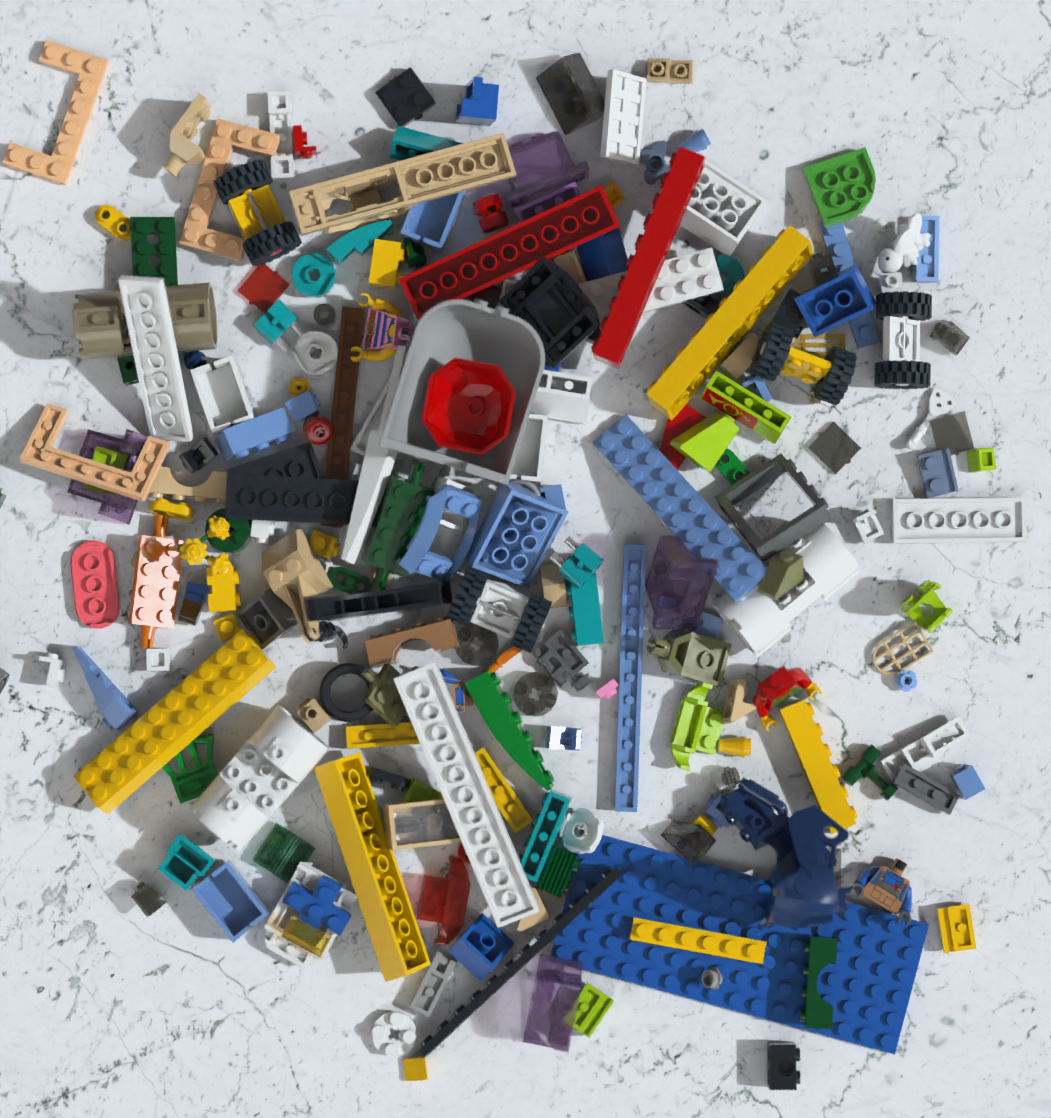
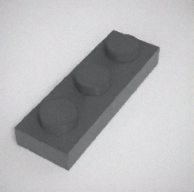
M905 763L900 764L891 782L947 815L951 814L960 796Z

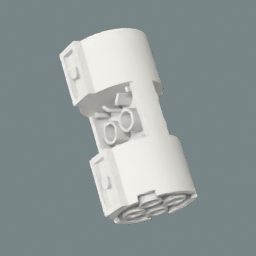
M824 523L785 548L803 556L804 579L777 600L758 593L759 583L737 603L727 593L714 603V608L722 619L757 658L791 630L789 622L820 596L826 601L859 573V566L855 559Z
M278 705L194 802L190 810L194 814L196 812L200 813L201 815L198 819L224 842L229 844L230 842L235 843L233 848L241 852L330 748L300 720Z

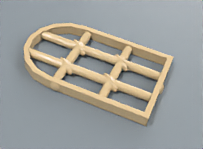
M916 621L890 637L883 639L873 651V662L880 672L886 675H894L934 651L928 643L926 636L922 633ZM915 625L918 631L905 638L902 632ZM899 634L902 638L901 642L889 648L886 642ZM921 634L924 642L912 649L908 643L910 642L909 640ZM905 643L908 648L907 652L895 658L892 653L894 652L893 650ZM883 644L886 648L885 652L875 657L877 649ZM927 644L930 651L917 658L916 650ZM889 653L892 658L891 662L879 668L876 661ZM911 654L914 661L901 668L900 660ZM893 664H895L898 668V670L894 672L883 671L888 667L892 666Z

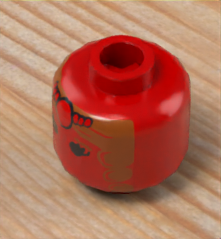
M312 414L303 423V433L312 444L322 445L331 439L333 426L324 415Z

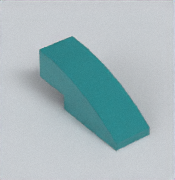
M390 220L362 226L337 239L326 250L339 265L354 251L363 256L374 246L375 239H381L394 227L393 223Z

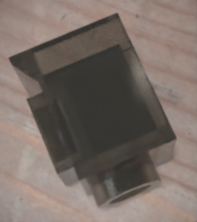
M144 881L133 889L136 893L131 896L147 917L151 916L168 902L161 899L163 895L154 884H146Z

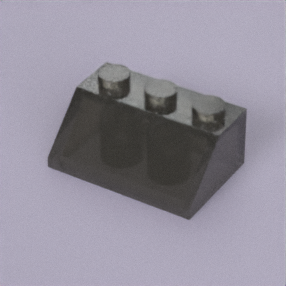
M580 53L563 56L536 77L565 136L595 122L604 115L605 100Z

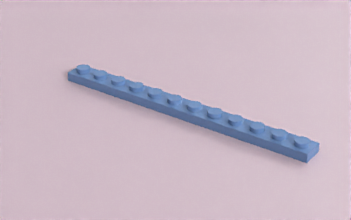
M624 544L615 785V811L637 812L646 545Z

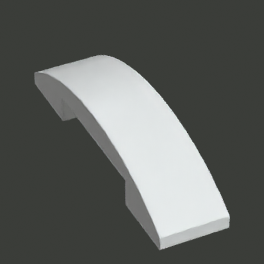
M290 91L267 92L270 132L281 136L276 155L271 157L272 179L294 178Z

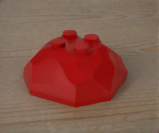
M453 358L429 376L421 420L438 446L483 455L508 437L516 391L498 365Z

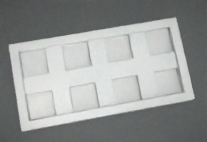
M614 69L607 70L600 158L631 166L639 165L646 78Z

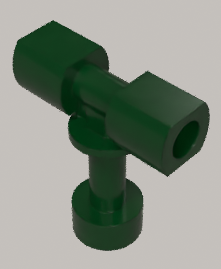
M871 744L860 755V761L855 766H850L841 778L849 786H853L860 777L863 780L868 777L882 790L880 795L887 801L898 790V787L891 782L887 784L873 771L875 768L873 763L882 753Z

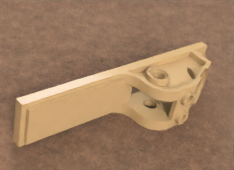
M500 133L289 191L301 235L322 230L323 235L358 229L375 222L399 218L417 204L516 177V171L505 135ZM397 182L401 197L394 198L393 201L381 203L378 190ZM335 199L351 203L349 213L329 216L328 209L331 202Z

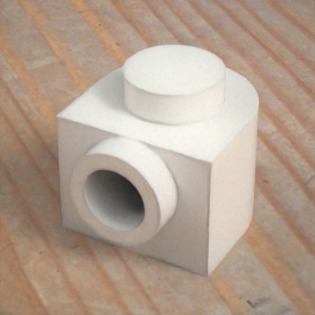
M253 520L251 539H255L257 544L268 545L270 536H274L275 523L265 520Z

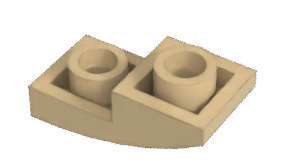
M648 59L647 81L693 84V60Z
M750 332L719 365L734 381L753 362L752 359L759 338L753 332Z

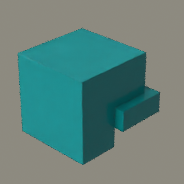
M179 833L166 852L169 855L159 866L158 870L187 891L191 889L199 877L203 878L216 859Z

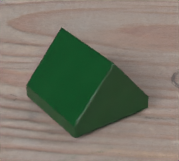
M405 239L404 249L408 268L425 264L427 258L423 246Z

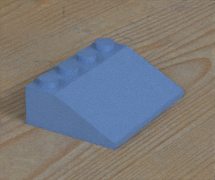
M508 482V485L502 483L475 536L466 559L471 567L529 589L568 511L522 486Z

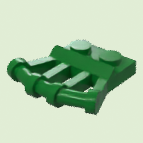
M208 733L207 736L199 735L186 746L189 747L196 767L187 770L181 752L175 756L181 773L176 774L168 764L162 767L172 780L180 804L200 797L218 776L213 762V733ZM195 744H207L205 764L201 763Z

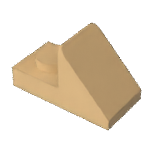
M737 678L729 681L721 724L726 725L735 722L756 709L755 705L743 702L747 693L745 688L747 680Z

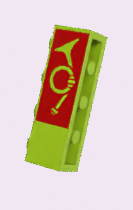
M715 371L700 396V399L728 414L734 420L773 444L777 442L792 418L718 371Z

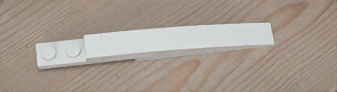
M398 345L379 431L370 430L341 558L349 564L355 563L364 544L398 453L397 450L380 446L379 442L409 350L406 346Z

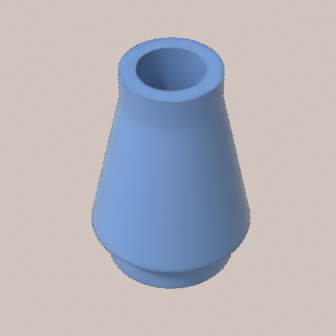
M701 129L694 131L677 147L679 149L681 146L693 152H699L708 149L707 146L711 142L704 130Z

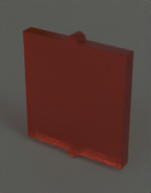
M260 264L239 288L238 292L249 300L250 305H255L265 314L290 284L278 275V271H273L266 264Z

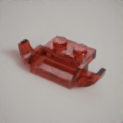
M449 856V872L446 873L445 877L425 874L423 877L416 919L437 922L439 930L437 938L434 939V944L438 945L449 944L464 926L471 883L464 862L455 856Z

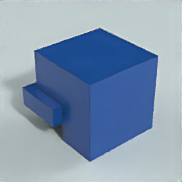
M474 76L466 85V95L462 99V104H457L455 122L484 126L492 125L497 118L499 85L483 83V77Z

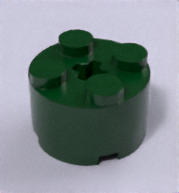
M225 508L215 511L209 518H212L214 515L218 518H224ZM208 519L205 526V534L210 529ZM225 519L230 527L234 528V531H231V536L226 537L224 540L216 536L207 539L210 545L218 551L234 554L242 551L249 543L252 526L249 520Z

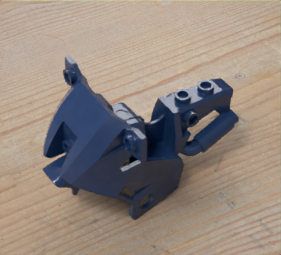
M743 777L738 785V789L729 795L725 793L721 796L719 803L725 813L724 817L731 826L735 825L739 829V835L742 840L750 842L755 850L770 845L775 850L777 856V863L770 875V882L774 886V898L769 905V911L757 928L762 930L764 927L770 928L774 924L792 928L815 927L832 922V914L834 913L843 918L847 910L845 894L850 890V887L837 888L834 866L837 863L835 858L836 847L848 839L849 832L815 805L796 811L791 817H788L787 806L779 799L778 795L752 779L747 780ZM833 827L837 830L838 835L834 838L827 837L824 829Z

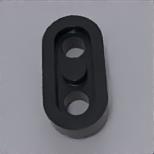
M369 766L367 775L370 776L369 780L382 784L383 780L390 782L391 788L403 791L404 787L409 788L411 779L376 767Z

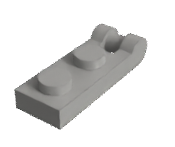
M437 951L410 1005V1008L427 1017H430L458 961L454 958L449 959L443 956L444 953ZM438 964L447 967L444 973L436 970Z

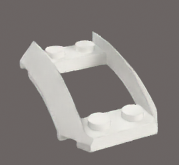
M313 862L299 863L264 927L266 930V948L304 969L324 959L337 934L327 929L316 948L278 927L289 908L282 901L292 883L295 881L314 892L324 874L343 885L333 903L334 905L349 913L357 899L352 885L348 887L312 867Z

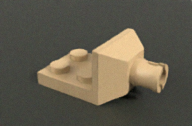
M200 93L170 132L169 149L172 154L162 167L175 177H177L180 170L186 164L192 166L205 161L206 156L203 150L190 141L197 134L199 124L202 121L205 122L211 114V106L207 98Z

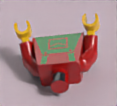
M783 666L758 684L756 694L753 697V704L756 706L759 717H761L760 724L768 732L769 724L772 723L777 727L776 720L769 715V712L794 694L805 688L811 700H815L812 696L815 692H819L822 695L817 684L813 683L799 667L788 669Z

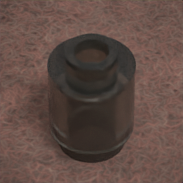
M320 304L315 308L313 316L318 326L325 329L334 326L337 321V314L331 305ZM324 312L329 313L327 318H322L320 315Z

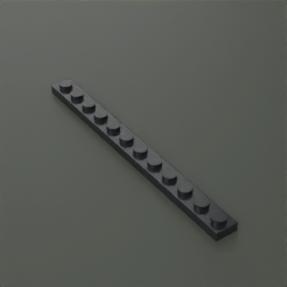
M611 867L608 868L601 875L603 880L597 885L592 883L584 891L586 895L581 900L576 898L569 904L568 908L570 910L564 916L560 913L551 921L553 926L548 931L545 928L535 936L537 941L532 946L529 944L525 945L518 952L521 956L517 960L510 959L502 967L503 973L499 976L494 974L486 982L488 986L482 992L478 989L469 998L471 1002L466 1007L462 1004L453 1012L455 1017L450 1022L447 1020L442 1022L436 1028L439 1032L434 1037L431 1035L427 1036L420 1043L422 1048L418 1052L425 1058L618 880L623 875L618 867L613 870Z

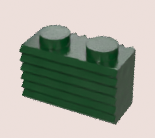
M553 845L536 888L560 898L563 893L568 894L572 882L568 881L571 873L576 874L580 865V861L577 860L578 855Z

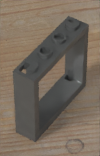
M782 453L715 496L723 513L762 562H765L831 519L827 511L829 505L823 497L819 499V494L812 484L808 486V481L801 471L797 472L794 462L791 459L787 460ZM786 472L814 506L760 540L735 509L734 505Z

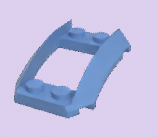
M446 484L438 489L440 492L427 496V505L420 525L406 547L408 551L402 559L399 558L397 561L400 566L411 574L417 572L441 581H451L468 555L477 533L482 506V498L480 496ZM444 509L470 518L464 537L452 559L428 551L436 536Z

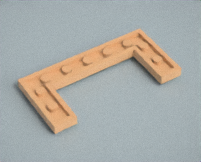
M45 40L39 61L78 74L79 78L52 156L10 142L3 164L67 185L109 61Z
M217 119L181 234L180 245L240 262L243 261L245 255L243 243L246 242L244 238L208 229L219 196L213 183L217 180L216 178L226 172L234 147L272 157L276 155L281 138L280 135Z
M47 403L20 456V461L144 502L170 448L169 442L148 436L130 473L53 448V444L69 413L67 409Z

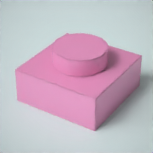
M613 678L595 692L600 699L603 697L609 699L617 693L615 688L619 685Z

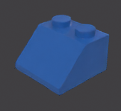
M619 228L577 246L587 282L627 271L626 263L628 258Z
M481 913L451 946L448 952L478 980L482 981L496 967L515 942Z

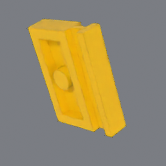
M970 904L936 908L943 953L976 949Z

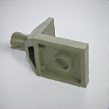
M672 629L663 636V639L657 636H651L648 639V642L655 644L656 647L647 645V652L658 655V661L663 672L721 687L732 644L678 629Z

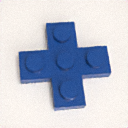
M323 874L314 892L294 881L282 903L301 913L291 932L311 943L319 927L322 925L340 936L352 914L333 904L343 885Z

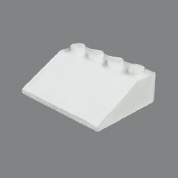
M705 160V166L680 225L730 257L767 203V200Z

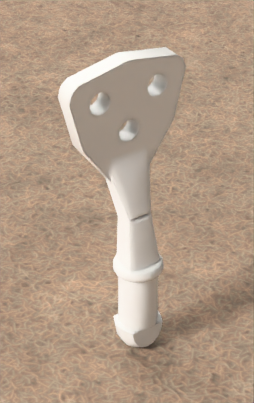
M938 388L932 390L929 398L928 415L907 441L906 447L912 450L917 446L919 440L925 435L927 427L936 417L947 414L957 405V402L947 392Z

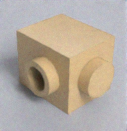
M307 698L298 706L300 710L297 714L314 733L332 719L316 698L312 700Z

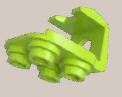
M928 579L916 588L919 596L909 595L900 605L902 606V614L905 617L916 621L922 629L931 633L946 617L952 614V609L950 607L946 608L934 592L941 585ZM922 602L934 608V613L931 617L923 616L922 608L920 607Z

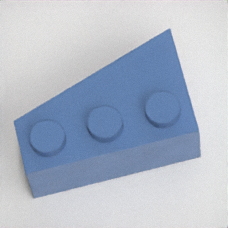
M284 407L222 430L215 441L226 464L235 459H242L256 450L257 452L263 451L275 442L277 444L284 443L289 440V436L294 430Z

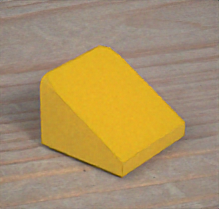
M419 1056L403 1059L406 1081L428 1080L426 1057Z

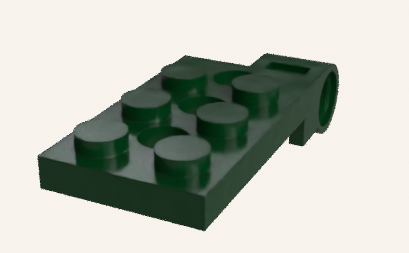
M130 217L132 276L163 278L165 286L178 285L175 217ZM150 234H155L159 238V243L155 245L150 244L147 237ZM150 256H157L160 259V264L157 266L149 264L148 258Z

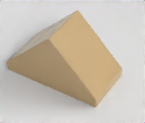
M555 563L540 566L544 599L552 602L550 609L567 607L565 580L558 572L560 567Z
M531 886L540 911L520 919L517 926L518 931H523L550 918L536 887Z

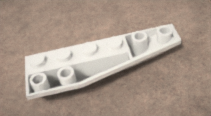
M543 370L531 413L547 415L550 419L585 424L593 378Z

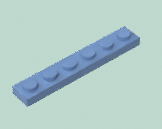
M819 222L818 225L833 273L836 274L854 265L855 262L843 224L839 223L824 228L823 222ZM870 311L849 321L857 349L879 343Z

